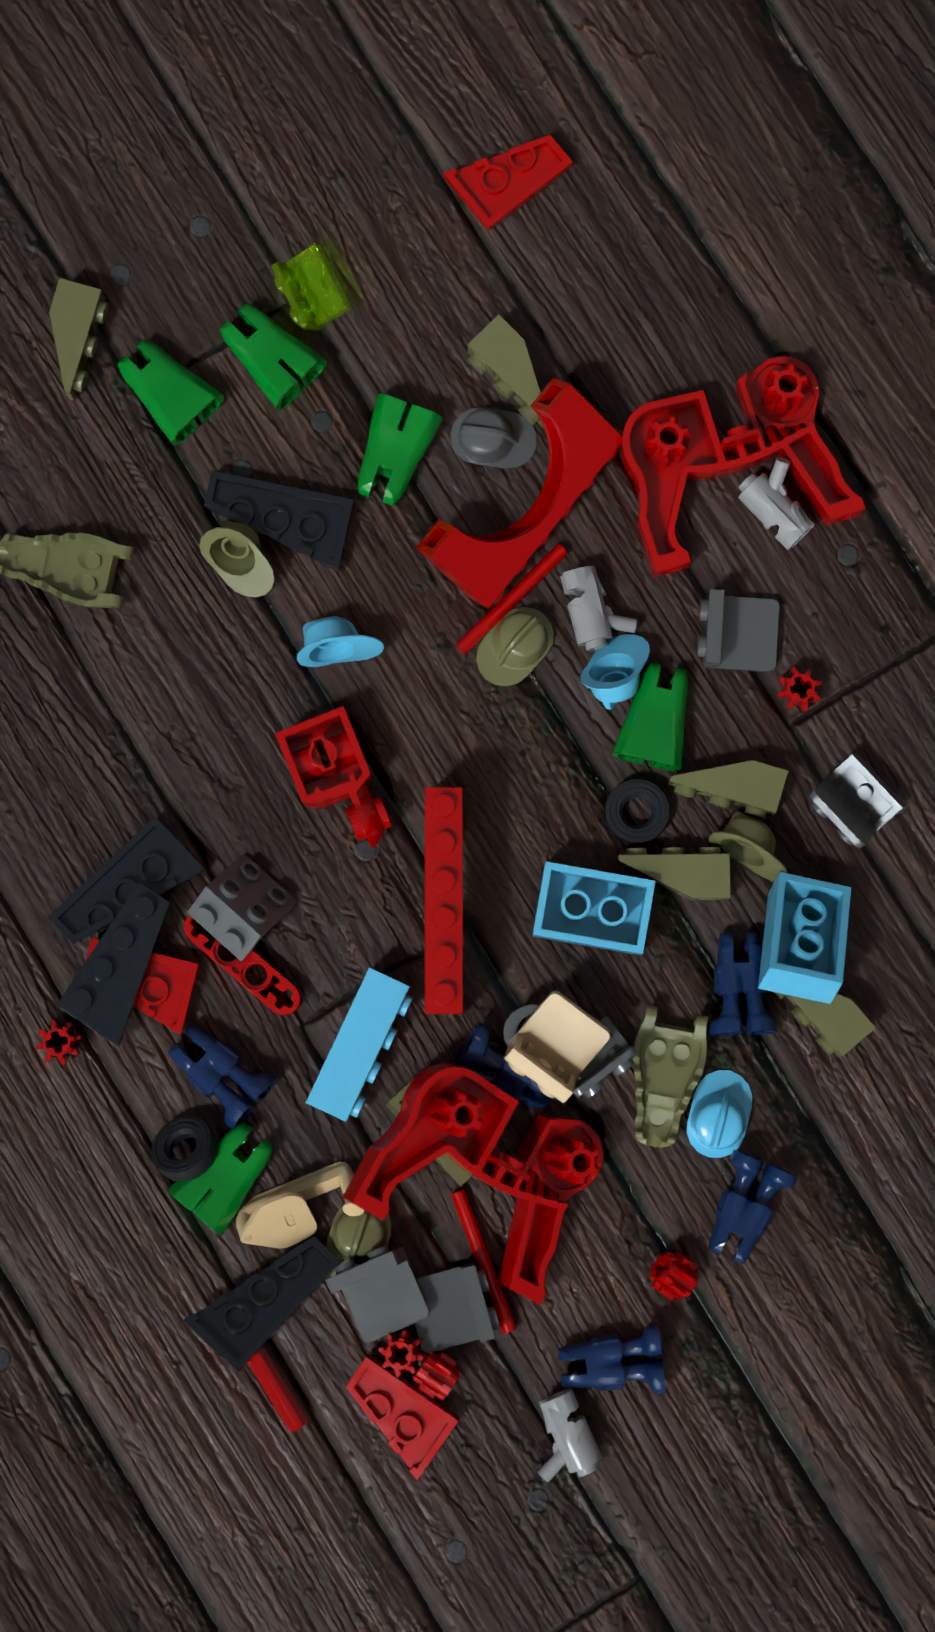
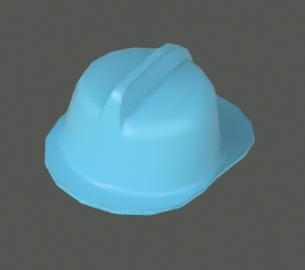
M337 616L326 617L308 622L303 626L304 648L297 654L296 660L300 665L306 667L367 660L382 653L384 644L375 637L359 635L354 625L344 618Z
M622 634L607 640L608 646L595 651L580 675L582 684L591 689L594 697L603 702L607 710H612L618 702L633 697L639 688L640 672L650 654L649 644L641 636Z
M717 1070L707 1074L699 1082L694 1093L687 1121V1135L690 1144L698 1153L711 1158H722L732 1154L734 1149L736 1150L740 1147L745 1137L752 1109V1093L749 1084L741 1075L731 1070Z

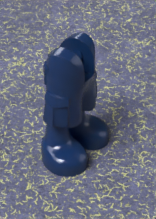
M732 932L720 933L718 963L715 966L713 975L714 993L723 997V1007L720 1016L712 1020L708 1026L710 1036H734L743 1033L739 1004L740 993L746 995L747 998L746 1034L769 1035L778 1033V1023L773 1017L768 1015L764 1007L762 995L766 994L767 990L758 989L762 950L757 932H745V960H734Z
M477 1022L471 1031L467 1044H463L460 1047L453 1064L477 1073L522 1104L532 1108H545L552 1098L546 1096L538 1088L537 1083L528 1076H521L509 1067L508 1061L504 1059L506 1052L503 1056L490 1047L489 1028L485 1024Z
M191 1024L184 1032L192 1039L194 1044L200 1046L205 1052L195 1061L187 1051L174 1043L168 1050V1054L186 1073L191 1085L205 1098L213 1095L218 1098L225 1110V1124L233 1130L235 1126L243 1123L249 1117L254 1106L244 1097L233 1091L224 1082V1079L229 1076L251 1099L258 1103L270 1093L277 1084L278 1078L272 1072L256 1074L248 1071L240 1065L242 1055L229 1046L228 1043L216 1040L200 1027Z
M734 1149L730 1161L736 1169V1178L733 1189L723 1191L716 1208L715 1217L717 1219L710 1238L709 1250L719 1255L731 1231L741 1236L736 1245L732 1261L744 1264L759 1237L763 1236L767 1231L775 1212L768 1206L772 1197L780 1188H792L798 1176L766 1163L754 1199L749 1200L747 1194L754 1178L762 1167L763 1161Z
M659 1323L646 1325L641 1335L621 1341L618 1333L598 1335L590 1338V1341L569 1344L558 1348V1360L577 1361L586 1359L587 1371H574L560 1375L562 1386L569 1388H596V1390L601 1391L622 1390L623 1386L626 1385L625 1380H638L647 1383L655 1394L666 1393L662 1358L630 1364H623L621 1362L622 1357L662 1355Z

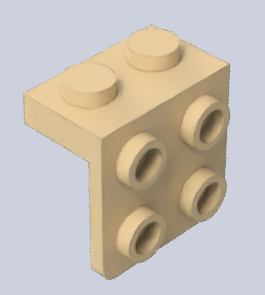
M552 991L509 1041L504 1059L508 1061L509 1067L515 1073L521 1076L526 1075L536 1082L538 1088L550 1098L556 1097L562 1103H565L574 1091L578 1075L608 1042L610 1031L558 991Z

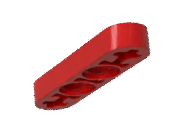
M190 915L186 918L184 931L189 940L269 1009L278 1015L285 1016L293 1014L298 1010L301 1004L300 991L254 950L242 962L238 958L231 962H225L218 953L221 943L216 939L211 950H209L205 945L211 942V940L203 934L195 937L193 934L195 927L192 924L194 919ZM255 964L262 965L267 972V979L259 986L251 985L246 978L248 968ZM274 976L280 980L279 983L274 985L277 989L284 993L288 989L293 992L290 999L294 1003L290 1008L284 1005L279 1009L276 1006L278 998L270 991L267 998L261 994L262 991L271 985Z

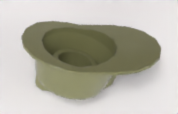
M227 519L222 522L220 527L208 530L201 537L199 547L202 556L235 592L247 597H259L266 595L272 589L275 581L274 570L268 559L261 552L260 539L253 528Z
M521 607L512 609L483 638L478 647L476 661L483 677L494 685L506 687L518 684L526 678L547 655L553 645L554 632L551 622L545 614L534 608Z
M736 812L722 832H713L709 835V842L713 847H720L721 853L730 854V858L737 860L765 879L775 882L779 872L788 873L783 864L774 857L776 841L773 832L768 825L756 818Z
M341 1206L334 1217L325 1247L341 1261V1265L354 1259L358 1266L369 1261L367 1253L388 1245L392 1227L390 1216L388 1213L386 1218L382 1220L367 1211H364L359 1216H348L343 1212V1206ZM335 1271L331 1274L332 1277L336 1275Z

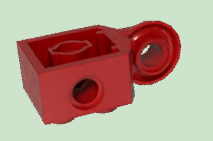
M344 706L275 733L305 807L321 809L351 798L353 806L345 808L358 841L367 838L371 849L377 846L384 835L385 829L392 827L380 796L373 798L368 788L373 778Z

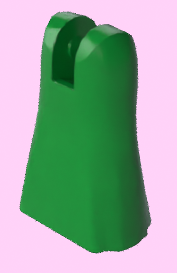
M245 303L237 311L247 325L255 332L247 339L228 320L219 330L228 347L244 365L261 391L277 411L287 408L322 374L327 365V360L283 329L260 309Z
M142 339L136 345V348L149 363L140 370L135 363L127 356H124L117 363L120 373L170 442L175 446L182 444L199 428L195 417L202 423L207 421L221 407L224 396L202 378L180 364L158 345Z
M377 394L367 446L358 477V493L370 498L377 484L378 476L386 477L390 480L386 485L382 503L394 506L404 494L418 464L430 446L444 418L431 410L412 404L411 408H409L407 402L386 394Z
M650 662L641 675L639 688L621 727L612 755L619 760L643 765L644 760H649L648 766L666 771H681L688 695L687 670L675 667L669 690L657 687V683L659 684L661 664Z
M246 1122L235 1126L233 1130L231 1129L218 1142L215 1161L205 1173L196 1179L186 1182L175 1181L166 1190L220 1236L224 1234L237 1214L249 1190L269 1161L274 1145L265 1138L252 1150L249 1158L243 1155L238 1148L247 1141L248 1136L254 1130Z

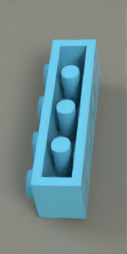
M368 969L307 1098V1104L345 1122L348 1121L350 1115L357 1118L366 1100V1097L360 1095L366 1081L373 1084L382 1065L376 1061L382 1048L389 1050L398 1030L392 1028L398 1014L403 1017L405 1016L412 1002L413 996L408 994L410 986L376 970Z

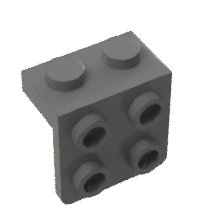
M710 589L706 599H700L699 621H705L704 635H698L697 657H703L702 668L756 672L773 671L776 667L779 603L774 599L724 596L725 590Z
M856 751L809 794L813 800L812 806L816 812L824 818H829L838 827L837 832L847 844H854L859 849L870 840L876 831L906 805Z
M242 855L204 888L187 913L242 962L252 952L265 933L295 906L296 900L261 869L258 864L248 856Z
M607 1015L600 1019L599 1022L609 1029L610 1038L576 1078L573 1095L577 1098L582 1094L587 1099L605 1086L602 1079L613 1072L614 1075L618 1076L635 1063L631 1057L637 1051L626 1042Z
M388 1245L367 1253L369 1261L358 1266L354 1259L334 1268L335 1276L325 1280L331 1294L342 1290L361 1337L366 1342H372L389 1333L427 1318L430 1314L429 1305L403 1246L392 1251L389 1250Z
M473 1262L417 1278L430 1308L429 1316L415 1323L418 1338L423 1337L424 1339L420 1345L425 1353L439 1351L480 1339V1342L495 1339L494 1329L499 1328L500 1325L495 1307H487L484 1292L490 1291L484 1269L477 1271L476 1264Z

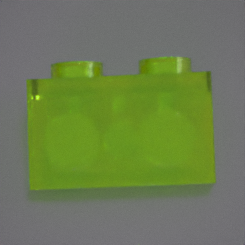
M313 244L288 262L277 261L271 265L275 274L274 282L279 291L286 296L291 306V317L303 329L319 330L352 309L321 245Z

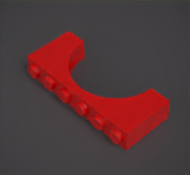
M552 378L530 406L544 426L549 445L547 476L543 488L532 507L509 527L483 535L462 533L456 527L438 519L416 547L472 601L488 609L503 596L506 586L514 576L524 570L527 560L538 547L548 540L551 530L560 519L569 514L573 503L583 491L593 484L597 473L605 463L615 457L618 447L622 443V436L570 383Z
M462 787L425 788L426 1015H463Z

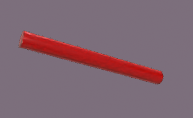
M557 544L455 644L459 651L466 655L568 552L560 544Z
M465 1189L452 1193L453 1202L479 1270H485L490 1288L488 1295L492 1306L495 1307L503 1334L512 1332L517 1327L502 1287L498 1282L496 1271Z

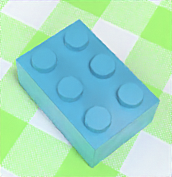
M545 862L532 937L641 956L644 951L655 881Z
M779 872L768 893L758 989L831 1004L843 984L851 887Z

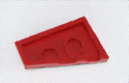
M547 135L509 149V152L489 159L486 157L474 161V164L458 170L452 169L444 172L443 177L489 232L571 168L573 162L551 135Z
M91 938L86 960L100 941L99 939ZM152 953L134 1006L182 1036L200 964Z
M367 1354L347 1383L346 1388L372 1423H376L389 1440L388 1444L396 1454L402 1457L410 1468V1473L418 1481L458 1423L460 1417L435 1399L431 1400L417 1390L416 1386L403 1377H396L393 1370L388 1367L383 1368V1363Z

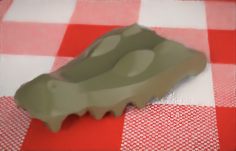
M65 533L61 536L53 534L37 535L34 538L5 534L0 541V574L9 578L26 581L30 585L52 593L72 604L89 608H122L123 597L111 594L118 559L132 560L134 548L87 533Z
M646 1005L634 1043V1048L637 1051L633 1055L635 1062L633 1064L635 1100L637 1105L634 1133L639 1142L648 1146L662 1148L675 1143L681 1116L686 1110L692 1092L703 1074L707 1054V1024L709 1017L697 1014L693 1029L657 1023L655 1021L658 1016V1007Z

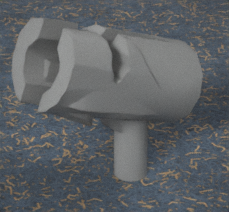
M777 457L770 477L765 473L757 476L753 472L738 487L742 491L738 498L763 523L766 529H770L775 525L779 526L778 534L775 535V538L789 550L802 540L815 524L808 518L798 501L793 502L787 496V489L783 482L790 461Z
M595 566L580 567L562 573L560 578L564 594L578 596L567 605L578 646H585L586 651H594L608 646L607 640L612 638L611 629L630 633L635 632L637 619L614 615L611 608L605 606L603 596H606V593L599 580Z
M572 1388L557 1392L540 1401L539 1405L544 1415L547 1434L551 1433L555 1442L552 1446L554 1455L541 1467L538 1474L546 1482H549L564 1465H566L569 1473L577 1472L579 1477L596 1471L599 1468L597 1462L603 1457L585 1417L582 1415H578L575 1418L568 1417L571 1412L579 1407Z

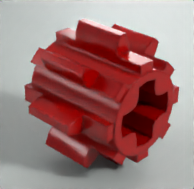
M792 667L790 669V678L780 677L778 679L779 684L782 685L781 687L784 690L779 692L776 698L786 699L788 702L787 711L791 710L794 705H799V708L804 713L808 710L809 702L818 703L821 698L814 691L822 684V681H813L811 679L812 669L809 668L804 674H799V671ZM796 681H798L799 686L807 687L803 698H800L798 693L792 694L791 692Z
M52 1020L51 1030H38L44 1038L43 1043L35 1047L40 1050L45 1049L47 1052L45 1062L50 1063L57 1056L60 1063L66 1065L68 1054H81L75 1048L76 1041L83 1039V1036L73 1035L72 1028L74 1023L68 1022L61 1029L59 1022ZM56 1033L60 1037H67L68 1043L62 1045L63 1052H60L59 1048H53L51 1045V1041L57 1039Z
M676 1251L674 1254L671 1252H666L664 1255L660 1254L650 1268L652 1271L649 1276L654 1281L651 1285L671 1301L674 1297L678 1300H682L685 1296L689 1297L693 1289L698 1285L697 1278L699 1274L695 1271L697 1265L679 1251Z
M408 1328L402 1332L401 1336L396 1335L394 1332L387 1335L388 1345L381 1346L378 1350L382 1355H385L386 1359L382 1367L390 1366L394 1368L396 1377L401 1376L404 1370H409L414 1374L419 1370L417 1360H423L427 1357V1354L420 1350L419 1344L424 1340L423 1337L414 1339L411 1337L412 1334ZM406 1347L409 1353L400 1359L397 1352L401 1348Z
M431 1351L412 1379L419 1384L417 1390L431 1400L435 1396L444 1400L462 1373L455 1368L457 1361L444 1352L438 1356Z

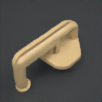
M337 1162L254 1196L241 1208L236 1217V1227L241 1242L284 1249L310 1238L315 1233L317 1224L306 1200L341 1187L344 1195L354 1176L350 1165L345 1162ZM346 1199L342 1207L343 1212L348 1216H359L365 1211Z

